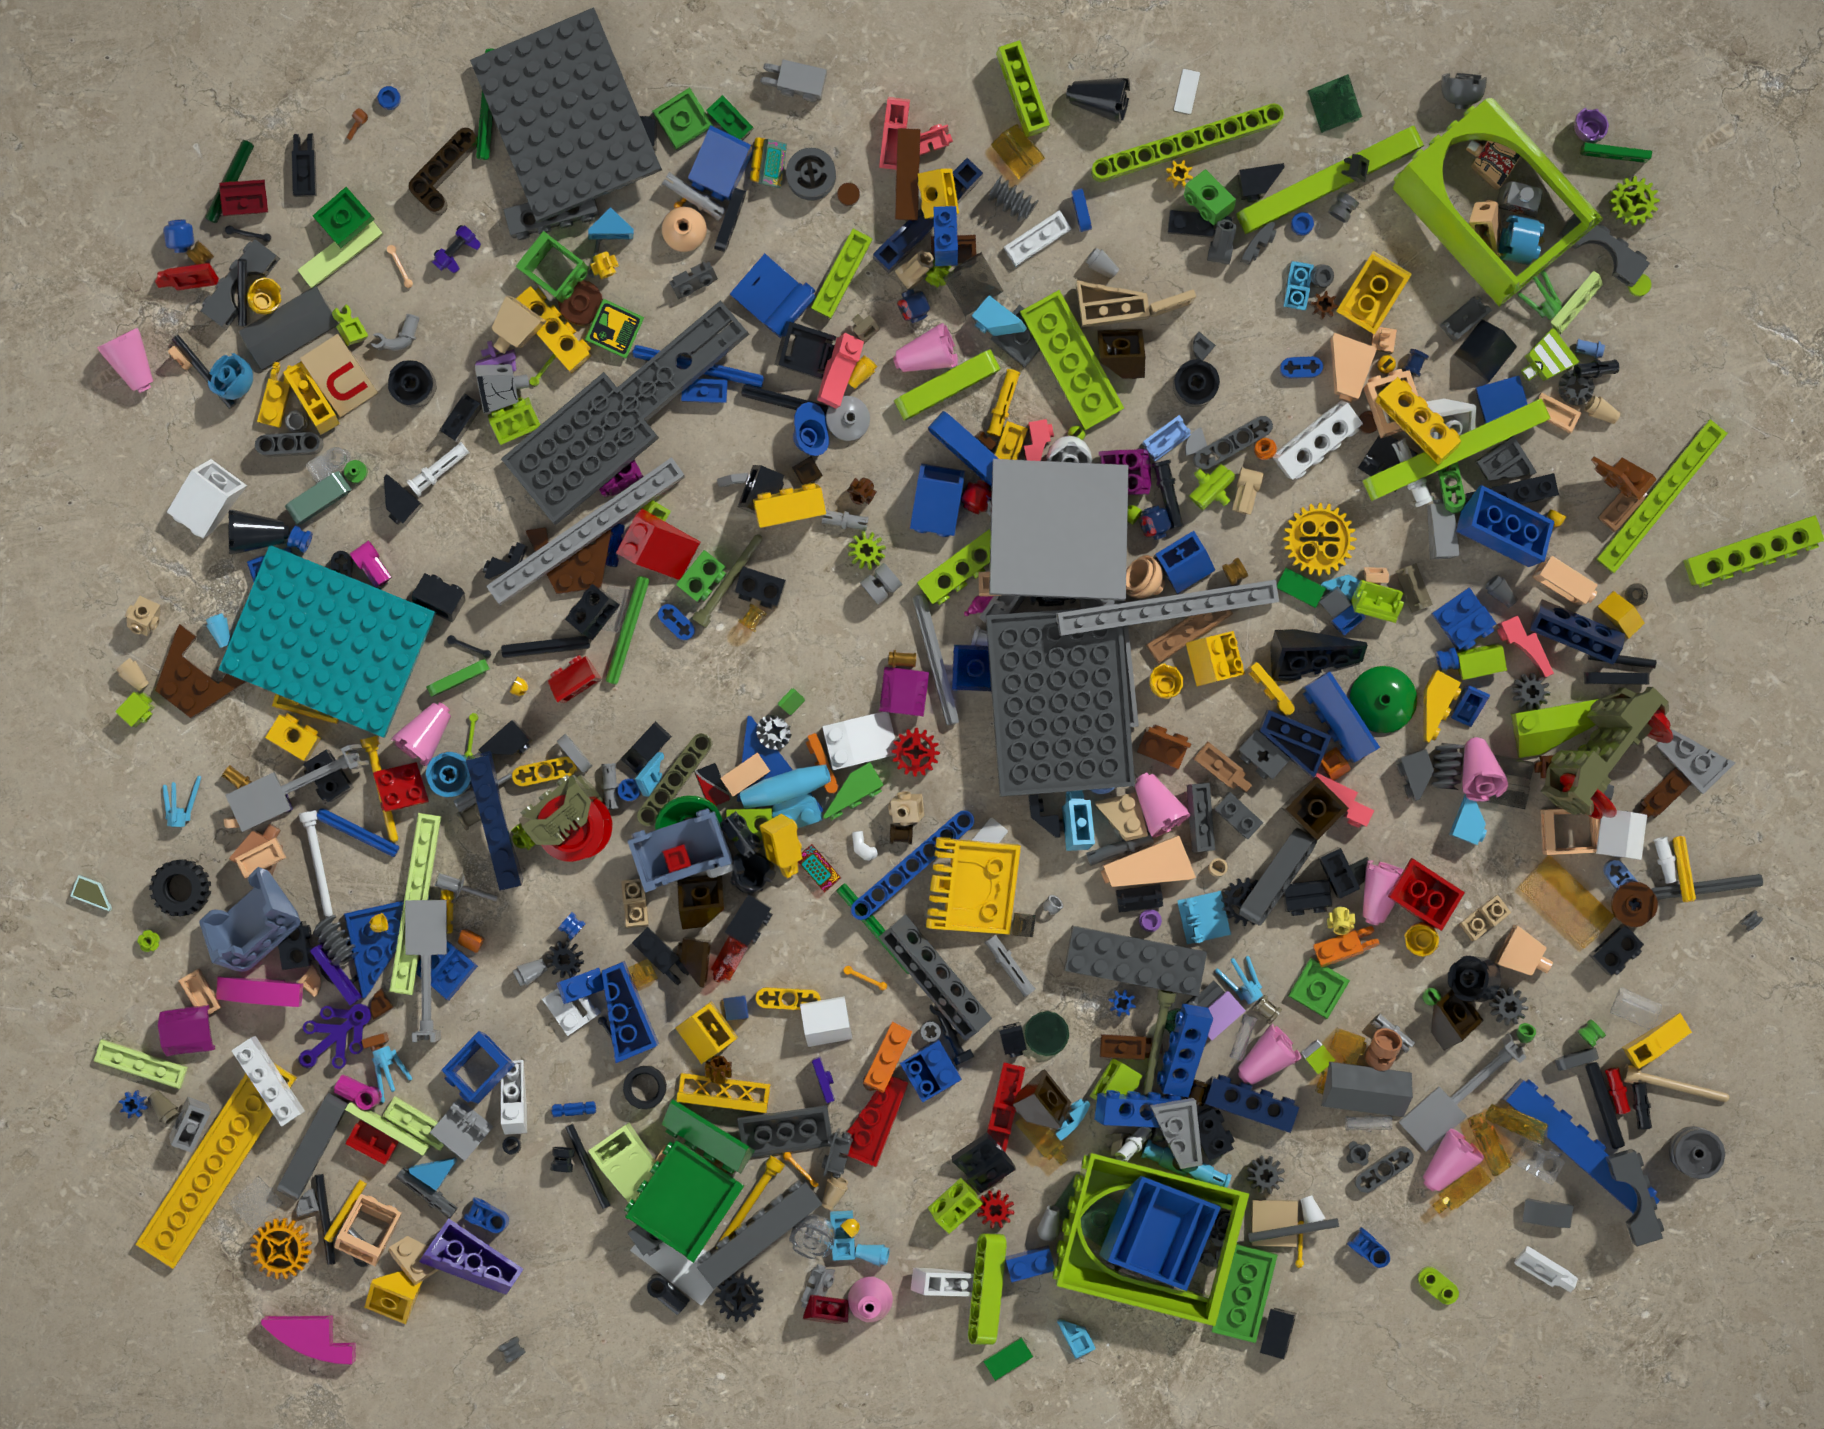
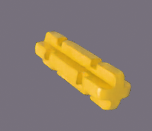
M755 138V150H753L751 169L753 170L750 172V180L753 182H759L765 138Z
M441 890V899L447 900V934L453 932L451 921H453L452 900L454 892Z

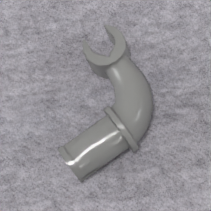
M406 314L403 329L398 334V338L387 339L383 334L375 333L373 335L376 338H381L382 341L379 344L371 343V345L377 350L389 349L398 351L405 349L413 340H416L414 336L420 318L412 314Z

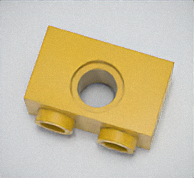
M936 169L918 173V188L922 198L921 208L925 219L934 218L933 207L956 206L957 214H959L952 169Z
M288 713L286 716L278 715L265 738L299 759L308 761L321 740V737L317 736L318 731L308 725L305 728L297 724L299 720ZM292 730H297L300 734L297 742L290 740L289 735Z

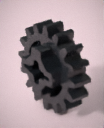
M1245 877L1244 883H1242L1240 878L1236 879L1237 885L1229 883L1230 891H1223L1227 898L1221 899L1222 902L1226 903L1222 910L1229 911L1226 917L1228 919L1234 917V924H1238L1242 920V926H1246L1249 920L1236 914L1232 905H1236L1241 909L1243 905L1240 902L1241 899H1245V895L1248 897L1252 892L1251 888L1254 889L1258 883L1256 879L1250 883L1249 877ZM1242 887L1241 893L1237 897H1232L1234 892Z
M741 1272L740 1277H737L734 1273L732 1274V1279L727 1278L724 1281L725 1284L721 1283L717 1286L721 1291L715 1293V1296L720 1298L715 1304L722 1305L719 1312L721 1314L726 1311V1319L735 1316V1322H738L739 1317L747 1321V1315L754 1318L756 1315L754 1310H761L762 1307L758 1302H764V1298L760 1297L759 1294L763 1293L764 1290L763 1288L757 1289L760 1282L758 1280L753 1283V1275L745 1278L744 1272ZM737 1283L733 1290H726L731 1284ZM745 1284L752 1288L754 1294L746 1289ZM741 1287L742 1296L746 1298H742L738 1306L737 1297L734 1296L737 1295ZM725 1300L730 1301L734 1306V1310L728 1307ZM753 1303L749 1309L742 1311L746 1304Z

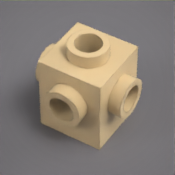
M139 596L134 606L130 605L126 611L127 627L136 634L148 636L150 631L155 630L160 622V605Z
M908 791L897 793L888 806L889 815L892 816L893 823H900V825L906 826L912 825L914 822H920L925 816L922 794H911Z

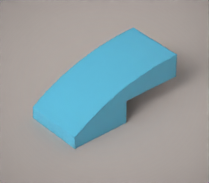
M853 1210L830 1212L833 1261L855 1259V1240L840 1226L845 1220L853 1218Z

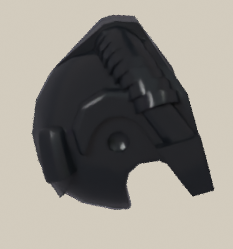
M756 852L748 859L738 853L733 858L730 883L743 893L760 892L763 890L766 881L770 883L773 881L777 871H774L775 865L759 852Z

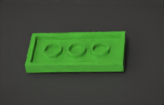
M1236 1244L1216 1325L1212 1326L1211 1329L1213 1333L1256 1343L1277 1254Z

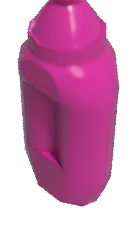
M976 596L972 604L969 605L968 611L964 612V615L969 616V614L983 613L994 596Z

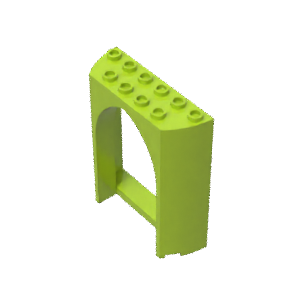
M1488 98L1477 107L1473 105L1463 114L1465 117L1459 122L1457 120L1453 121L1446 128L1447 132L1442 136H1435L1429 142L1430 146L1427 149L1417 151L1412 156L1413 160L1394 177L1395 183L1392 189L1500 307L1528 284L1533 277L1541 273L1603 220V217L1494 98ZM1467 140H1486L1512 149L1529 163L1582 222L1516 277L1458 213L1446 193L1443 181V162L1447 151L1453 144Z
M1093 1153L1084 1155L1080 1175L1076 1174L1073 1187L1075 1188L1074 1197L1070 1196L1067 1209L1070 1210L1069 1217L1064 1219L1062 1231L1064 1232L1063 1240L1058 1241L1056 1248L1058 1259L1052 1279L1056 1280V1285L1215 1326L1249 1193ZM1140 1176L1221 1206V1208L1232 1210L1210 1295L1190 1290L1185 1291L1171 1285L1131 1276L1110 1268L1099 1260L1088 1247L1081 1228V1217L1097 1200L1109 1193L1128 1189Z

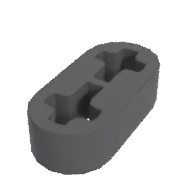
M1596 1047L1558 1057L1555 1059L1558 1071L1596 1061L1599 1059Z

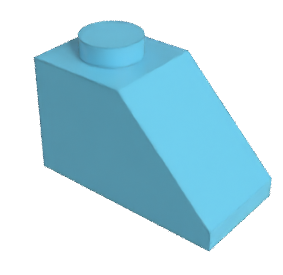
M990 295L972 314V317L977 322L975 326L984 334L989 332L993 336L1024 332L1027 329L1021 319Z
M1466 794L1449 835L1478 845L1479 841L1482 842L1485 838L1487 830L1484 828L1486 823L1477 802L1469 800Z

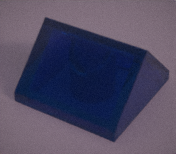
M954 645L952 690L991 692L988 646Z

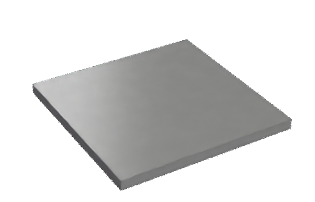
M993 459L989 595L1125 600L1128 465Z

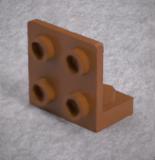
M1595 456L1591 459L1596 466L1594 470L1605 477L1603 481L1612 489L1615 487L1619 488V491L1628 498L1633 496L1640 500L1657 480L1653 474L1623 457L1614 467Z
M1153 725L1152 728L1147 727L1137 753L1179 769L1187 748L1191 747V743L1187 742L1188 737L1178 733H1174L1171 736L1166 734L1167 729L1158 725Z

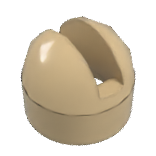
M1216 858L1209 864V872L1214 877H1221L1227 872V863L1221 858ZM1212 866L1221 869L1222 872L1213 869Z

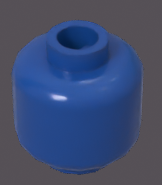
M186 219L168 221V225L163 228L165 245L169 249H174L175 253L186 252L188 247L194 245L193 228L190 223H186Z

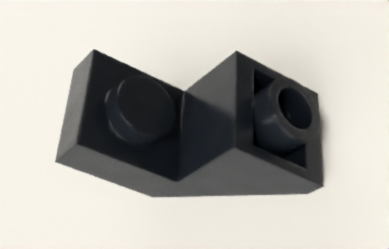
M519 542L516 543V546L512 545L508 554V558H510L509 563L492 557L491 561L487 560L483 569V573H486L484 578L489 580L496 579L523 561L528 546Z
M655 721L622 756L621 760L637 774L672 736Z
M1038 794L1028 795L1030 818L1055 838H1060V833L1064 832L1063 819H1059L1058 815L1040 816V812H1044L1043 799H1038Z

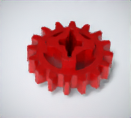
M918 728L914 729V733L907 729L906 736L898 734L900 741H893L897 748L891 750V753L896 754L892 762L898 761L897 769L905 768V775L912 771L913 777H916L917 771H920L923 776L925 775L926 768L930 771L933 770L931 763H938V760L934 757L940 754L939 751H935V747L939 743H932L934 735L927 737V730H923L920 734ZM912 737L911 744L907 748H901L903 743ZM921 739L927 742L930 749L924 748L921 744ZM914 746H917V750L926 753L917 755V759H915L913 754L905 753V751H910L914 749ZM901 756H906L910 760L911 766H908ZM924 757H929L926 764L919 767L920 761Z

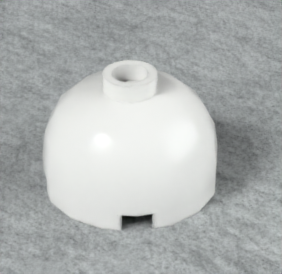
M1064 436L1057 439L1049 447L1047 453V461L1092 463L1089 447L1083 440L1074 436Z

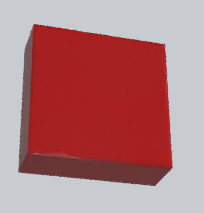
M685 844L662 851L669 873L691 866Z

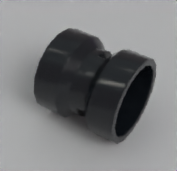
M552 1147L554 1160L551 1163L550 1170L566 1173L573 1172L571 1161L572 1157H574L575 1149Z
M1229 1211L1220 1212L1214 1223L1218 1232L1223 1236L1226 1234L1231 1215Z

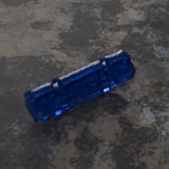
M617 524L611 530L613 534L610 535L607 552L609 556L606 557L605 563L609 567L615 568L618 566L619 558L616 552L623 540L621 537L625 529L623 524Z

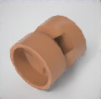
M1388 1028L1377 1030L1365 1052L1364 1058L1366 1063L1378 1071L1390 1069L1402 1047L1401 1037L1398 1033Z

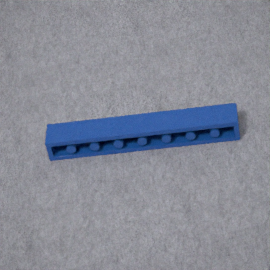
M1520 1078L1502 1099L1634 1214L1637 1207L1636 1193L1630 1184L1612 1179L1606 1156L1609 1155L1604 1151L1607 1147L1598 1139L1592 1141L1587 1136L1590 1132L1581 1124L1575 1126L1570 1121L1573 1117L1563 1109L1558 1111L1553 1106L1556 1102L1546 1094L1541 1096L1536 1091L1539 1087L1531 1080L1524 1081ZM1652 1187L1648 1188L1650 1197L1653 1196L1656 1204H1658L1660 1200L1655 1196L1658 1192Z

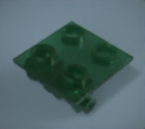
M1349 74L1307 90L1321 133L1349 122L1359 121V118L1363 117Z

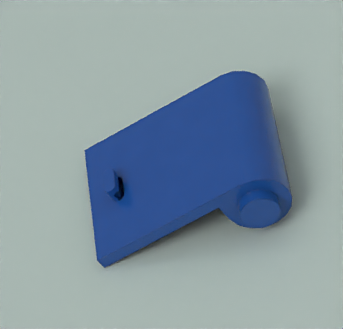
M765 253L730 293L735 300L780 338H782L786 321L794 323L816 298L813 287L806 282L804 284L798 283Z

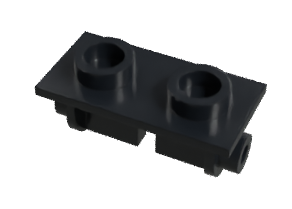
M736 811L720 822L723 826L721 827L730 840L736 836L739 838L734 843V846L742 857L745 856L748 859L763 848L758 836L750 831L745 819Z
M1160 884L1116 890L1119 913L1163 907V893Z

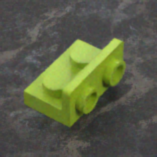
M523 397L518 398L517 403L491 411V414L488 415L489 423L500 445L532 432L541 425L529 397L525 399Z

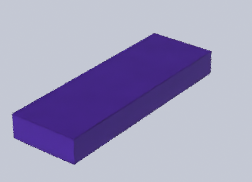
M319 944L310 950L349 1005L362 998L340 966H333V959H329L327 956L328 952L322 948L324 944Z

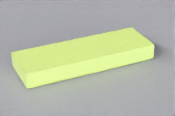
M1593 271L1550 322L1552 328L1559 335L1563 333L1603 285L1598 273Z
M396 1096L392 1099L383 1117L441 1151L444 1144L430 1134L438 1122Z

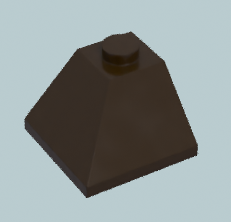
M1097 330L1100 362L1122 379L1145 378L1146 356L1143 330Z
M1317 776L1299 789L1281 807L1317 841L1349 809Z
M703 875L677 880L678 909L682 930L705 927L724 910L722 875L714 878Z
M683 938L682 942H678L677 956H681V963L697 985L704 988L707 985L711 940Z
M1452 988L1433 1005L1431 1033L1443 1050L1462 1042L1484 1021L1470 1001L1458 999L1454 995L1455 993Z
M1044 1069L1018 1092L1013 1105L1017 1113L1022 1115L1026 1122L1059 1129L1072 1102Z

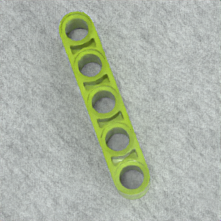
M991 349L901 395L894 400V403L905 421L997 373L1001 368Z
M980 1234L977 1240L968 1326V1340L971 1344L993 1345L997 1340L1007 1246L1006 1238L1003 1234Z

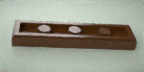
M898 128L895 220L918 221V173L921 129Z

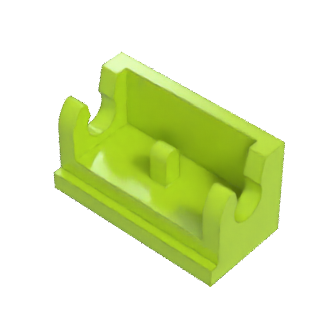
M1360 580L1351 598L1355 612L1393 623L1397 622L1404 604L1403 601H1400L1403 595L1402 591Z
M1499 643L1457 652L1460 666L1458 672L1462 680L1507 671L1503 646Z

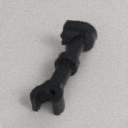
M932 1004L929 1005L930 1011L937 1015L946 1033L944 1036L949 1040L956 1054L953 1058L955 1065L973 1058L974 1055L971 1049L963 1050L957 1037L958 1032L956 1029H953L947 1018L941 1011H936Z

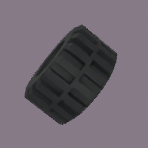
M186 859L173 860L162 864L163 866L155 871L156 875H153L151 881H153L152 885H149V890H152L153 893L150 895L151 900L154 899L156 901L154 905L157 908L160 907L162 909L161 912L164 914H170L169 916H187L201 910L202 906L208 902L207 897L211 894V891H209L211 881H208L207 877L209 875L203 871L204 868L201 865H196V862L187 861ZM179 874L186 876L192 885L191 895L185 901L174 899L169 890L172 878Z

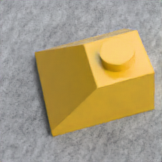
M404 1271L375 1278L371 1282L364 1308L406 1324L423 1281L414 1286Z

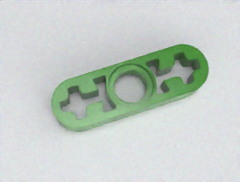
M1458 462L1450 465L1449 471H1446V467L1437 471L1444 506L1451 513H1458L1465 506L1462 479ZM1447 478H1454L1457 484L1448 486L1444 481ZM1452 493H1455L1456 501H1458V504H1454L1453 501H1451Z
M483 659L428 685L426 688L430 697H434L489 671L490 668L486 660Z

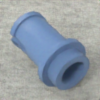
M1581 339L1577 340L1575 353L1594 356V359L1602 358L1605 345L1601 344L1600 341L1594 343Z

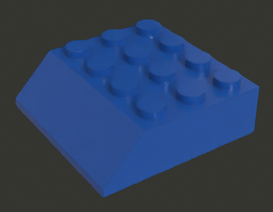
M1140 1176L1124 1192L1099 1255L1110 1263L1187 1291L1221 1206Z

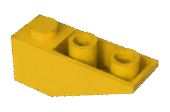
M1439 670L1433 671L1423 690V741L1426 743H1430L1431 739L1435 741L1441 730L1438 728L1441 720L1445 721L1451 711L1448 708L1451 701H1456L1462 690L1459 688L1461 682Z
M1678 1013L1624 1045L1622 1049L1631 1064L1640 1069L1661 1056L1692 1033L1681 1013Z

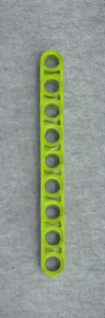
M1268 104L1100 158L1093 163L1091 176L1097 182H1105L1274 128L1283 119L1284 110L1279 104ZM1275 111L1278 114V119L1270 120L1267 112ZM1250 117L1254 118L1257 121V126L1249 127L1245 120ZM1231 124L1235 127L1236 132L1228 134L1225 132L1224 126ZM1205 131L1212 132L1214 140L1206 141L1203 138V133ZM1189 138L1192 140L1193 146L1185 148L1181 144V140ZM1168 145L1172 152L1169 155H1164L1161 153L1160 147ZM1147 152L1150 155V160L1143 162L1139 159L1138 154ZM1122 158L1126 159L1129 166L1122 169L1117 165V161ZM1100 165L1105 166L1108 173L1102 176L1098 175L1095 168Z
M1415 125L1356 154L1370 160L1367 171L1368 175L1419 150L1424 146V143ZM1342 160L1236 213V216L1245 234L1262 228L1270 222H1274L1354 182L1355 180L1341 173L1342 170L1348 171L1350 164Z
M1541 398L1460 435L1461 443L1459 447L1439 465L1426 452H1423L1364 479L1362 482L1371 501L1543 423L1551 419Z

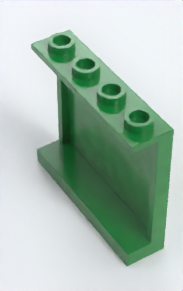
M675 1140L674 1143L669 1142L662 1153L665 1156L661 1163L656 1161L651 1168L650 1173L653 1175L649 1181L643 1180L637 1189V1192L640 1193L635 1201L631 1199L625 1207L624 1211L627 1212L625 1218L630 1219L694 1263L744 1188V1185Z

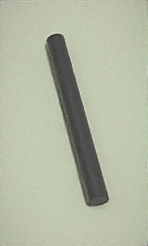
M1338 1218L1248 1233L1250 1242L1340 1226Z

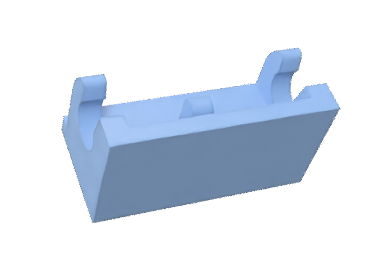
M1180 415L1142 442L1143 447L1147 449L1154 461H1157L1191 435L1190 429L1185 426Z

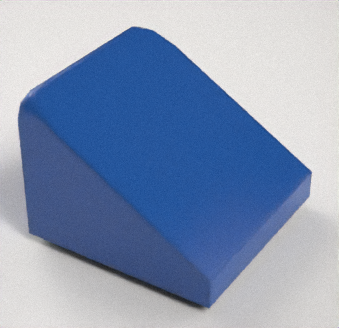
M746 995L723 998L727 1021L749 1018Z

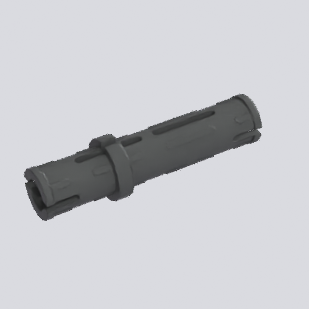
M1147 831L1148 836L1129 841L1121 840L1086 852L1090 866L1129 852L1131 854L1135 853V850L1145 846L1153 845V838L1149 831Z
M405 1166L396 1176V1179L428 1202V1206L439 1210L448 1219L458 1209L457 1206L442 1196V1192H437L410 1174Z

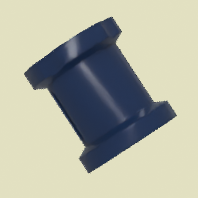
M1411 348L1409 351L1410 357L1406 365L1402 366V371L1410 370L1412 376L1420 377V370L1424 361L1428 360L1429 356Z

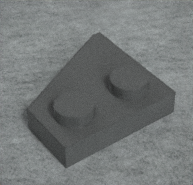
M1515 436L1508 438L1475 461L1486 480L1534 475L1537 473Z

